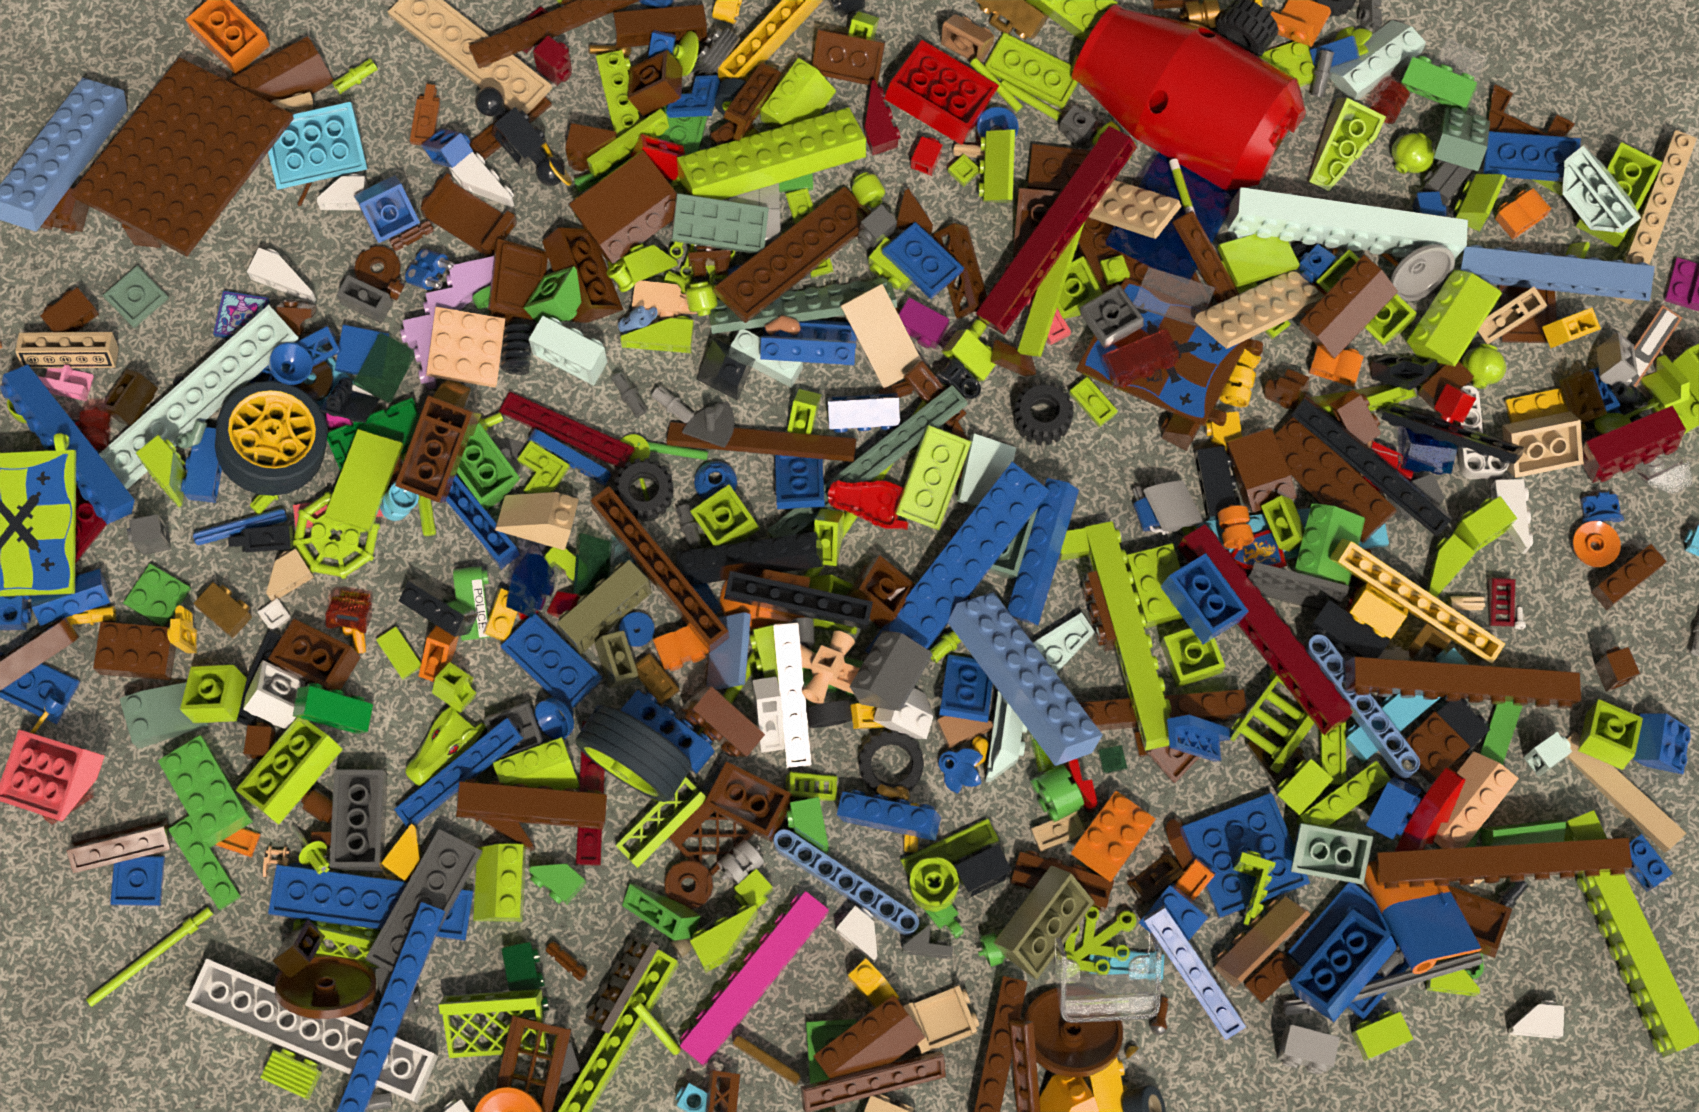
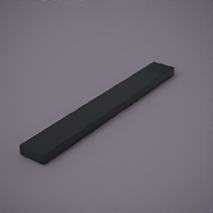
M1308 396L1304 397L1291 414L1293 418L1436 537L1453 519L1451 515Z

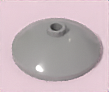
M1439 244L1422 246L1410 252L1399 262L1391 277L1392 284L1398 290L1397 295L1404 301H1416L1434 293L1446 282L1452 273L1455 264L1454 255L1446 246Z

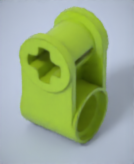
M620 258L613 264L608 262L607 276L614 279L618 284L620 292L630 290L636 283L633 282L624 258Z

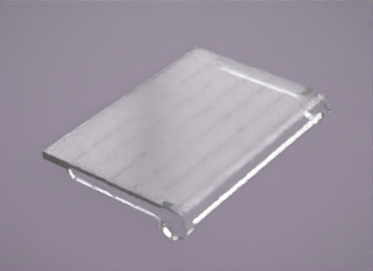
M1148 267L1133 304L1138 309L1200 327L1194 321L1196 314L1208 308L1215 287Z

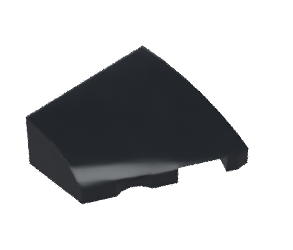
M1386 355L1372 362V379L1411 390L1433 372L1437 367V360L1430 359V361L1423 364L1416 363L1415 357Z

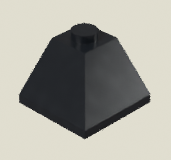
M714 338L696 380L738 400L755 359Z

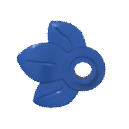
M964 748L959 752L947 751L943 753L939 758V768L944 773L946 786L958 794L961 791L962 785L968 787L980 785L982 781L974 766L982 760L983 755L971 748ZM948 759L954 762L952 768L947 766L946 762Z

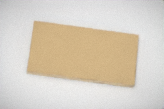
M879 284L840 305L883 388L903 379V376L921 361L883 284Z

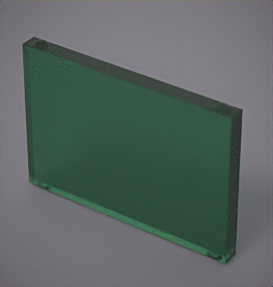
M380 332L357 377L353 380V385L390 404L415 358L414 350Z
M578 533L573 594L580 596L589 595L595 590V586L603 578L608 579L611 576L613 542Z

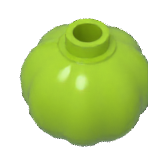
M1409 133L1398 137L1392 145V157L1396 163L1395 169L1402 174L1407 172L1415 174L1426 171L1434 160L1431 140L1422 133Z
M1480 344L1479 347L1472 348L1464 355L1462 365L1474 376L1472 380L1473 387L1486 389L1487 385L1495 384L1504 377L1506 362L1503 355L1497 352V347Z

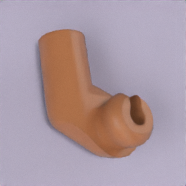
M785 315L776 318L764 326L770 336L779 330L796 335L801 329L796 319Z

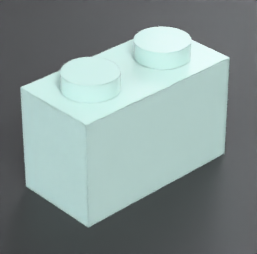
M1556 732L1532 749L1524 759L1539 777L1561 762L1572 750L1570 749L1569 741Z

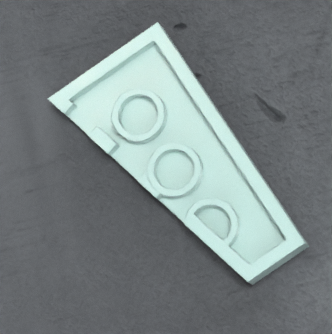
M1081 612L1036 640L1033 644L1057 674L1094 635L1095 631Z

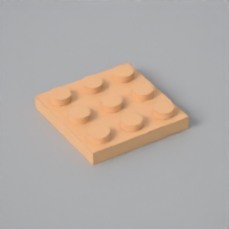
M435 307L426 376L496 387L505 319Z

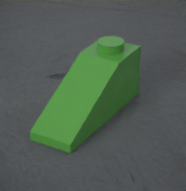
M635 884L629 885L622 904L623 907L674 941L693 938L692 935L695 933L701 917L685 905Z

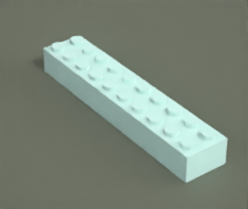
M1240 187L1229 205L1228 231H1234L1238 235L1257 234L1260 238L1273 236L1280 237L1282 241L1297 240L1308 245L1318 243L1325 244L1329 248L1339 246L1346 247L1351 251L1367 250L1372 254L1388 253L1394 257H1405L1422 246L1439 244L1446 246L1454 255V259H1456L1467 246L1468 220L1242 187Z

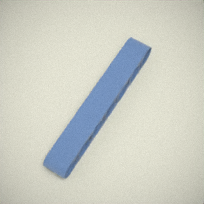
M1313 636L1306 645L1305 650L1313 661L1318 663L1322 673L1328 680L1333 682L1341 697L1348 701L1353 711L1352 717L1393 771L1402 778L1412 776L1420 766V760L1371 694L1355 695V691H1345L1343 689L1342 682H1346V661L1326 636ZM1312 644H1320L1323 647V652L1318 653L1314 651ZM1327 663H1334L1335 665H1337L1338 671H1330L1327 667ZM1357 702H1364L1368 710L1362 711L1358 709ZM1371 722H1380L1382 725V730H1375L1372 727ZM1386 741H1394L1397 745V750L1389 749ZM1408 760L1412 764V770L1404 769L1401 761Z
M780 830L775 834L774 847L780 855L859 907L865 908L874 917L898 933L910 936L917 931L919 919L913 911L793 832ZM783 837H787L792 841L791 845L787 848H782L778 845V841ZM801 851H809L812 857L809 861H801L798 855ZM823 864H828L833 870L830 874L823 875L819 872V867ZM844 877H848L852 880L853 884L850 888H842L839 885V881ZM863 891H869L873 894V899L869 902H864L860 899L859 895ZM882 905H891L894 912L889 916L883 915L880 911ZM910 918L914 921V926L911 929H905L900 924L901 920Z

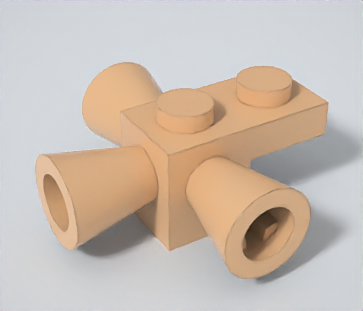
M834 631L829 648L821 645L817 654L800 644L802 668L812 669L813 679L802 690L803 696L809 701L817 704L824 703L828 685L854 694L850 685L860 668L847 664L844 661L845 654L855 644L854 639L847 633Z

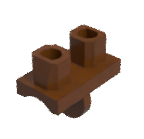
M697 246V252L688 253V264L692 268L694 277L706 276V266L715 265V275L728 274V267L731 261L730 250Z

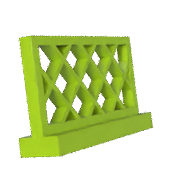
M542 990L444 996L438 1006L439 1013L443 1015L449 1058L504 1055L506 1045L499 1040L505 1033L509 1034L511 1022L507 1026L496 1016L504 1011H507L512 1016H521L524 1010L535 1009L536 1020L544 1022L541 1006L543 999ZM476 1013H483L490 1019L484 1027L472 1019ZM450 1015H459L465 1020L460 1029L451 1023ZM492 1021L504 1030L498 1038H495L486 1030ZM468 1023L479 1031L473 1040L462 1032ZM528 1028L522 1036L521 1044L523 1046H520V1048L533 1050L534 1045L529 1044L524 1038L530 1031L537 1035L538 1031ZM545 1032L542 1033L538 1052L547 1051ZM481 1034L493 1042L490 1048L483 1049L476 1043ZM457 1036L469 1044L465 1050L454 1049L453 1041Z

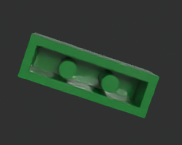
M308 683V686L298 688L293 717L353 734L368 732L373 704L365 702V698L360 696H343L344 692L334 689L326 691L322 689V685Z

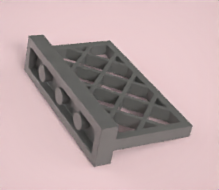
M1254 562L1247 574L1248 579L1254 586L1258 587L1262 596L1322 611L1329 600L1339 606L1349 589L1347 585Z

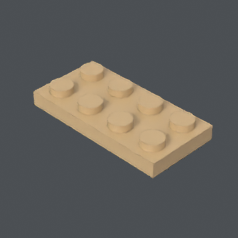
M1114 180L1088 217L1156 239L1181 208V204L1177 199Z

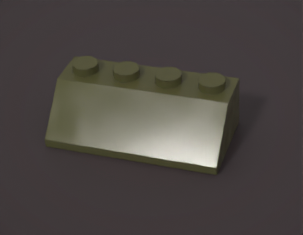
M630 560L625 564L623 562L614 568L613 574L608 579L603 578L596 584L595 590L592 593L583 595L577 601L576 607L571 611L566 610L561 614L557 622L559 630L581 656L601 636L606 634L652 593L649 580Z
M1050 866L993 943L1007 959L1037 980L1094 904V901L1071 873Z

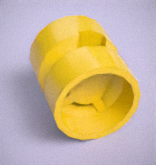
M1236 365L1219 398L1220 401L1240 408L1247 407L1252 393L1250 389L1253 388L1256 373L1252 369Z

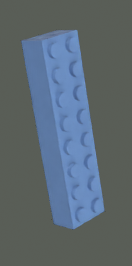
M86 78L80 80L0 184V220L35 232L38 231L126 113L127 105L124 90Z
M995 593L957 603L948 624L1053 764L1057 766L1091 754L1103 734Z

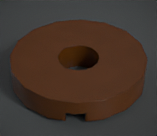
M374 246L359 254L355 261L354 271L357 280L382 291L388 288L391 280L396 282L400 277L401 265L398 257L392 250L382 246ZM380 263L384 265V269L381 273H373L371 271L372 266Z
M686 860L679 862L669 870L664 886L665 893L669 899L679 902L689 909H696L705 904L711 897L714 883L713 876L706 866L701 862ZM685 878H692L695 881L696 887L693 891L688 892L684 890L682 883Z

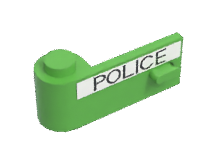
M482 566L453 569L456 600L479 613L470 633L461 636V640L490 637L483 634L488 620L485 598V584H489L488 570H483Z

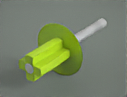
M293 824L291 826L292 830L304 845L299 854V862L306 866L312 865L318 874H321L323 871L327 873L330 864L324 857L327 851L326 844L321 841L309 844L296 824Z

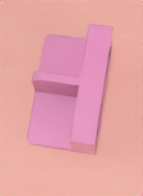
M65 364L63 368H48L45 377L38 376V378L51 394L87 401L94 376L89 373L72 370L69 365Z

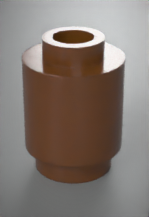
M317 789L312 792L309 790L301 800V803H303L302 809L319 821L330 823L332 821L333 800Z

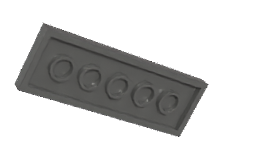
M438 829L370 949L366 961L393 973L421 902L445 911L439 927L440 930L480 859L482 851Z

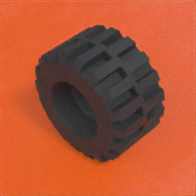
M1233 0L1216 22L1219 35L1258 57L1263 55L1279 31L1277 23L1271 14L1251 0Z
M1040 381V385H1037L1034 382L1030 385V388L1026 386L1022 394H1019L1017 397L1013 421H1015L1016 430L1020 429L1019 435L1022 438L1026 435L1028 437L1027 441L1030 443L1036 440V445H1041L1044 441H1046V445H1051L1052 440H1055V442L1060 441L1061 436L1064 437L1068 429H1070L1074 413L1073 401H1069L1070 395L1068 392L1063 393V387H1055L1056 383L1051 382L1050 385H1046V381ZM1037 404H1047L1054 408L1057 417L1051 422H1039L1032 417L1030 409Z
M640 458L634 459V463L629 461L625 464L624 469L621 468L618 471L619 475L615 478L614 493L637 521L638 519H643V522H646L650 518L655 520L658 518V515H663L671 505L674 494L671 474H668L667 468L664 465L661 467L656 460L650 462V458H645V461H640ZM640 478L650 479L658 486V493L650 501H638L630 494V486L633 482Z

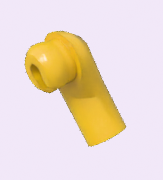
M977 736L972 741L974 750L983 755L982 760L974 767H977L987 759L989 743L982 736Z

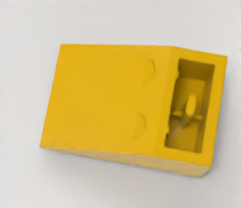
M1366 583L1356 590L1350 613L1353 614L1352 617L1361 624L1367 623L1373 627V631L1379 636H1387L1391 639L1407 617L1409 609L1369 583Z

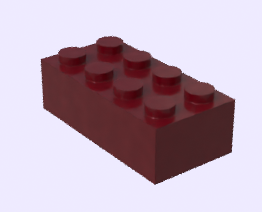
M1672 405L1586 441L1583 448L1584 464L1582 465L1592 483L1599 480L1600 482H1605L1614 476L1613 474L1629 472L1635 465L1642 462L1643 464H1648L1657 458L1656 456L1663 453L1665 455L1672 454L1678 449L1686 428Z

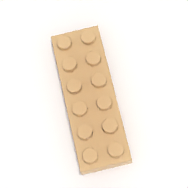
M1292 270L1196 314L1194 321L1228 349L1314 308L1325 295L1299 273Z

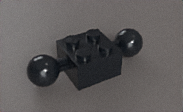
M484 87L479 90L475 97L477 110L485 116H494L497 120L491 135L521 169L532 160L536 165V176L542 184L546 186L558 185L561 180L550 167V161L562 175H565V167L559 159L546 157L542 152L545 145V136L542 131L537 127L535 129L529 123L528 115L523 110L519 111L514 107L507 112L504 108V97L498 89Z

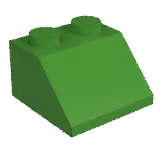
M573 266L543 276L524 306L527 313L537 323H539L542 316L548 319L553 317L560 322L569 321L576 316V310L581 304L577 269Z
M819 797L790 802V810H786L789 829H794L797 836L827 854L828 840Z

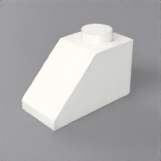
M358 174L341 176L317 197L320 210H360L354 195L368 189L365 176Z
M854 906L836 928V932L870 961L875 963L877 960L875 925L872 920L873 915L863 907L858 909Z
M1541 1001V1004L1534 1006L1508 1029V1034L1558 1039L1563 1036L1564 1006H1557L1555 1001Z

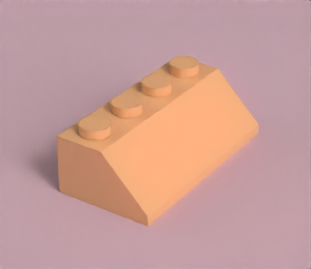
M1472 752L1456 772L1466 780L1448 823H1441L1434 842L1443 849L1465 848L1519 778L1499 762Z

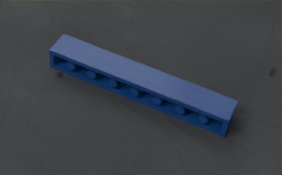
M27 364L3 374L2 385L0 386L3 396L11 401L16 413L22 415L29 429L36 433L45 449L56 451L54 444L55 434L62 433L69 436L68 450H76V486L80 489L82 497L88 500L94 507L96 515L102 518L108 525L132 514L135 499L30 366Z

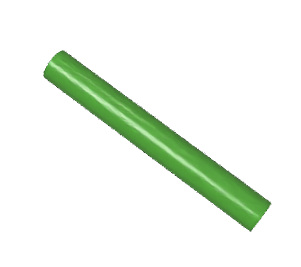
M648 442L650 452L707 460L708 451Z

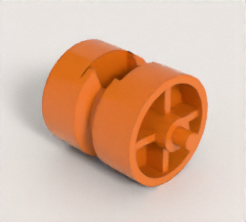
M1231 504L1228 508L1218 512L1219 525L1221 529L1225 530L1222 533L1225 548H1238V550H1242L1244 546L1254 542L1253 530L1250 525H1247V522L1250 520L1247 507Z

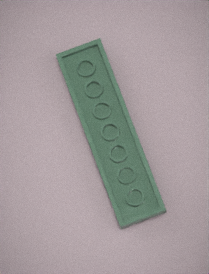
M876 278L873 281L867 282L854 281L846 285L832 284L824 288L810 287L803 291H786L747 323H744L727 305L718 300L717 307L711 309L709 319L712 334L764 327L782 315L794 318L798 322L843 316L845 314L840 305L879 284H883L895 308H897V301L892 283L888 282V279Z

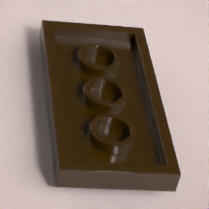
M635 936L626 943L624 954L620 961H617L612 967V975L608 982L601 986L597 1001L587 1010L585 1024L602 1032L610 1033L658 950L659 945Z

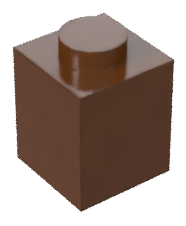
M255 723V726L247 725L243 754L248 759L261 760L273 747L276 734L273 728L266 723Z

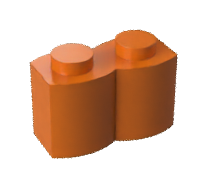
M1534 188L1528 192L1523 190L1515 197V201L1512 203L1505 202L1498 208L1495 220L1513 240L1544 219L1549 214L1551 208Z
M1317 346L1309 373L1354 387L1364 356L1360 355L1357 350L1348 348L1333 359Z
M689 626L664 634L653 640L664 670H678L683 667V663L691 660L693 663L705 659V655L709 653L708 649Z

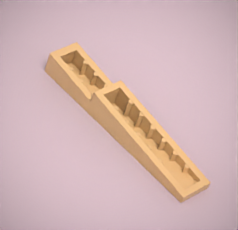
M1574 732L1567 738L1572 750L1567 758L1626 818H1630L1664 853L1670 850L1687 834L1614 766L1579 752L1578 747L1581 738L1579 734Z

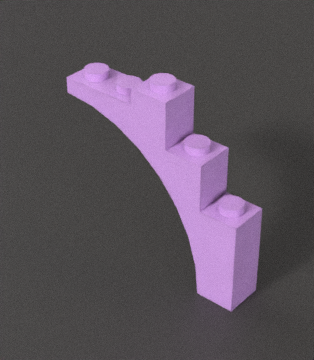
M494 256L455 264L453 269L449 270L450 274L446 275L449 288L426 293L427 301L423 302L426 315L402 320L404 329H400L403 343L407 342L410 349L415 348L416 361L421 362L422 369L418 370L421 384H426L428 390L437 388L436 378L426 376L435 307L461 311L462 308L472 301V297L477 292L490 286Z

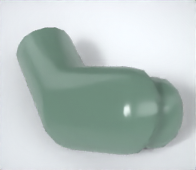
M196 420L192 431L176 437V445L186 449L200 444L207 423L202 420Z

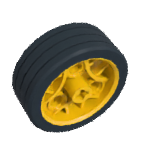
M256 382L236 391L224 403L217 417L215 452L223 472L233 483L244 490L259 495H282L302 488L313 479L324 459L328 429L323 412H320V406L309 394L300 388L282 382ZM278 415L281 419H272L271 416ZM248 416L256 420L251 425L244 421ZM303 427L305 433L295 436L292 429ZM251 442L253 446L247 447L243 443ZM292 451L294 455L288 456L283 452ZM257 460L267 461L272 463V465H261L257 463Z

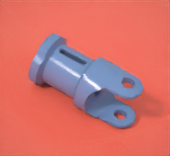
M642 305L630 312V316L624 317L618 322L620 332L625 335L639 328L646 327L657 317V309L653 307L650 310H645V307Z

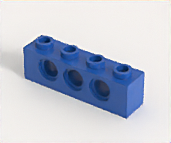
M637 690L621 711L643 722L673 743L688 757L691 762V770L697 774L715 752L710 745L712 741L703 733L697 735L693 732L694 727L686 720L682 719L681 722L674 717L676 714L667 706L661 708L657 705L658 700L650 693L646 692L644 695ZM649 713H656L653 719L645 720ZM668 726H674L672 732L668 734L663 733ZM692 740L690 746L682 747L684 741Z

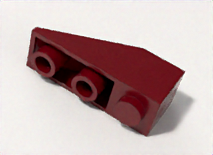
M872 80L865 123V137L872 156L898 148V139H901L898 127L893 126L891 121L893 119L892 111L889 106H885L883 101L885 100L882 86L878 87L876 80Z

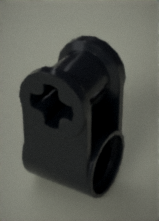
M951 357L948 361L949 364L942 372L938 371L936 378L947 389L953 385L966 401L978 397L981 393L980 383L958 359ZM965 384L970 389L969 395H967L964 391Z

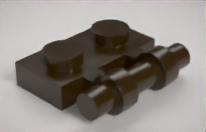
M1268 731L1261 734L1262 737L1278 748V744L1281 742L1284 746L1288 744L1284 741L1285 738L1275 732L1277 736L1274 738L1271 737ZM1253 741L1246 745L1274 785L1294 772L1295 768L1290 762L1295 760L1299 765L1303 760L1307 761L1303 756L1304 752L1301 747H1297L1277 774L1270 769L1275 762L1271 758V754Z

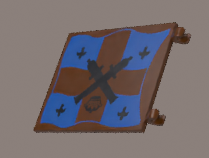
M1125 277L1121 287L1144 318V326L1107 348H1104L1094 335L1076 371L1201 426H1205L1208 419L1216 425L1224 426L1227 421V414L1221 410H1215L1214 407L1244 350L1246 349L1255 356H1260L1263 352V343L1249 338L1226 349L1194 321L1196 314L1204 310ZM1110 314V315H1108V318H1112V319H1113V318H1116V316L1113 317V316H1111V314Z

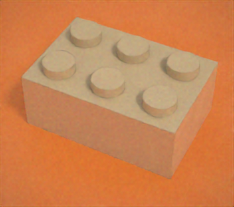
M1571 411L1502 425L1503 440L1524 447L1522 457L1515 464L1511 463L1507 467V470L1515 478L1584 464L1581 422Z

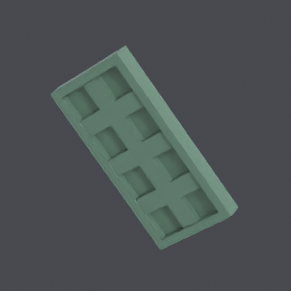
M677 194L671 241L758 254L765 248L769 208Z

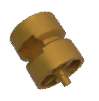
M1204 0L1201 4L1198 1H1188L1183 3V15L1179 16V20L1204 25L1206 28L1217 27L1216 22L1220 18V14H1223L1224 9H1219L1217 0Z

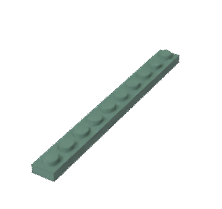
M951 385L824 485L825 507L794 508L768 529L769 534L773 538L804 534L814 526L815 518L821 509H835L828 503V491L833 482H870L920 443L927 425L939 428L967 406L966 399Z

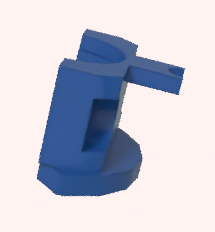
M1609 491L1605 493L1599 492L1597 496H1587L1580 500L1583 524L1591 521H1624L1617 494H1609Z

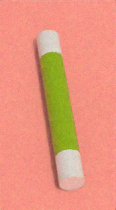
M1172 159L1169 161L1185 214L1192 210L1195 214L1178 159Z

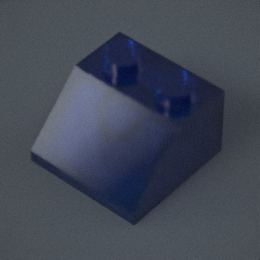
M1403 427L1402 461L1405 469L1412 470L1413 472L1428 471L1436 475L1452 473L1457 453V447L1454 443L1437 441L1430 435L1424 433L1417 434L1409 428Z
M533 544L513 571L506 603L507 608L531 618L537 610H542L546 596L550 597L555 588V583H553L555 572L538 547Z

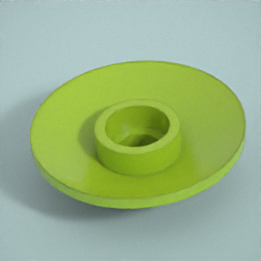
M692 31L686 32L673 50V57L683 67V77L689 75L693 70L699 50L697 34Z

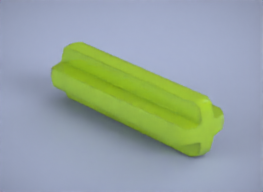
M419 495L418 506L422 533L424 536H433L436 534L431 499Z

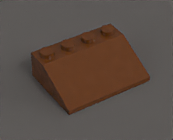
M642 150L572 200L568 205L606 261L613 264L629 253L630 249L640 245L673 221L677 193Z

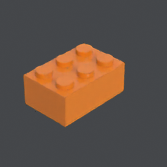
M207 0L185 19L190 31L236 75L270 46L265 33L230 0Z
M1115 791L1079 839L1071 854L1109 882H1112L1156 818L1118 791Z

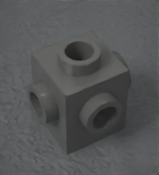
M1073 105L1062 119L1059 131L1072 143H1078L1082 146L1086 139L1090 141L1095 135L1097 119L1089 111L1082 110Z

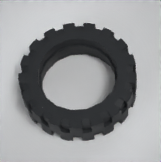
M898 731L881 732L880 735L870 738V741L864 745L859 760L860 775L866 786L872 789L874 793L879 795L877 787L881 784L892 788L904 786L910 792L919 783L924 767L923 754L917 742L910 739V736L907 734H900ZM887 745L899 746L906 750L912 763L911 771L907 778L894 784L884 783L879 780L871 767L872 757L875 752Z

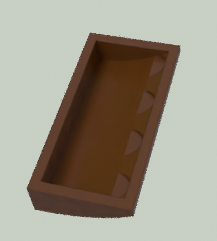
M1448 885L1452 896L1482 948L1479 952L1495 958L1512 908Z

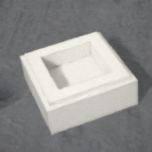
M277 598L258 611V614L271 632L291 619Z

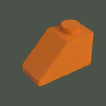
M436 625L427 637L418 677L434 682L435 677L451 662L459 636L454 637Z

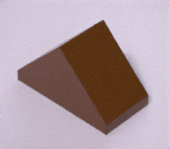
M908 188L904 192L897 220V229L906 230L916 222L930 235L933 224Z

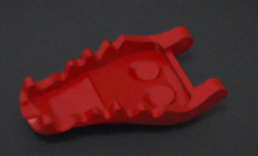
M835 481L830 485L828 503L831 507L845 510L883 529L908 530L909 523L897 520L898 515L894 514L903 491L902 487L887 481L856 483Z

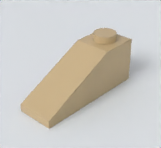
M1532 287L1486 317L1478 332L1485 343L1490 344L1546 309L1547 304L1536 288Z

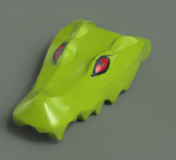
M449 707L434 722L417 755L407 765L405 769L407 777L419 786L425 785L479 741L487 731L485 724L481 723L475 728L458 714L459 711Z

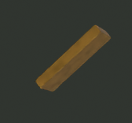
M737 1036L734 1040V1047L797 1086L801 1079L800 1074L741 1036Z

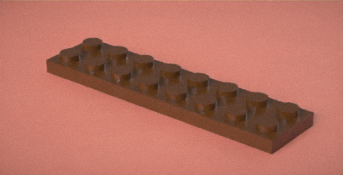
M843 187L716 285L713 293L744 323H747L857 237L861 222L872 212L865 205H861L846 187Z

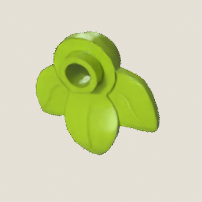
M1349 26L1339 31L1333 42L1354 36L1360 56L1368 53V48L1364 44L1373 34L1370 30H1355L1353 26Z

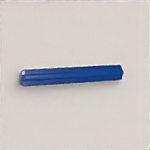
M283 508L200 530L193 533L194 542L196 545H202L241 534V530L267 527L285 522L287 520L286 512Z

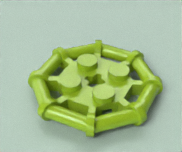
M329 491L297 512L299 516L293 543L312 574L316 572L346 579L349 574L367 562L373 561L377 534L381 528L380 524H377L376 521H374L371 532L327 519L324 515L318 519L310 516L325 505H329L332 497ZM307 520L313 523L311 538L304 539ZM334 529L342 531L340 535L341 540L338 542L335 539H330L331 532ZM368 532L365 550L359 548V540L362 533ZM305 545H314L319 553L316 560ZM355 552L361 554V556L345 566L344 559ZM325 558L338 560L339 567L321 563Z

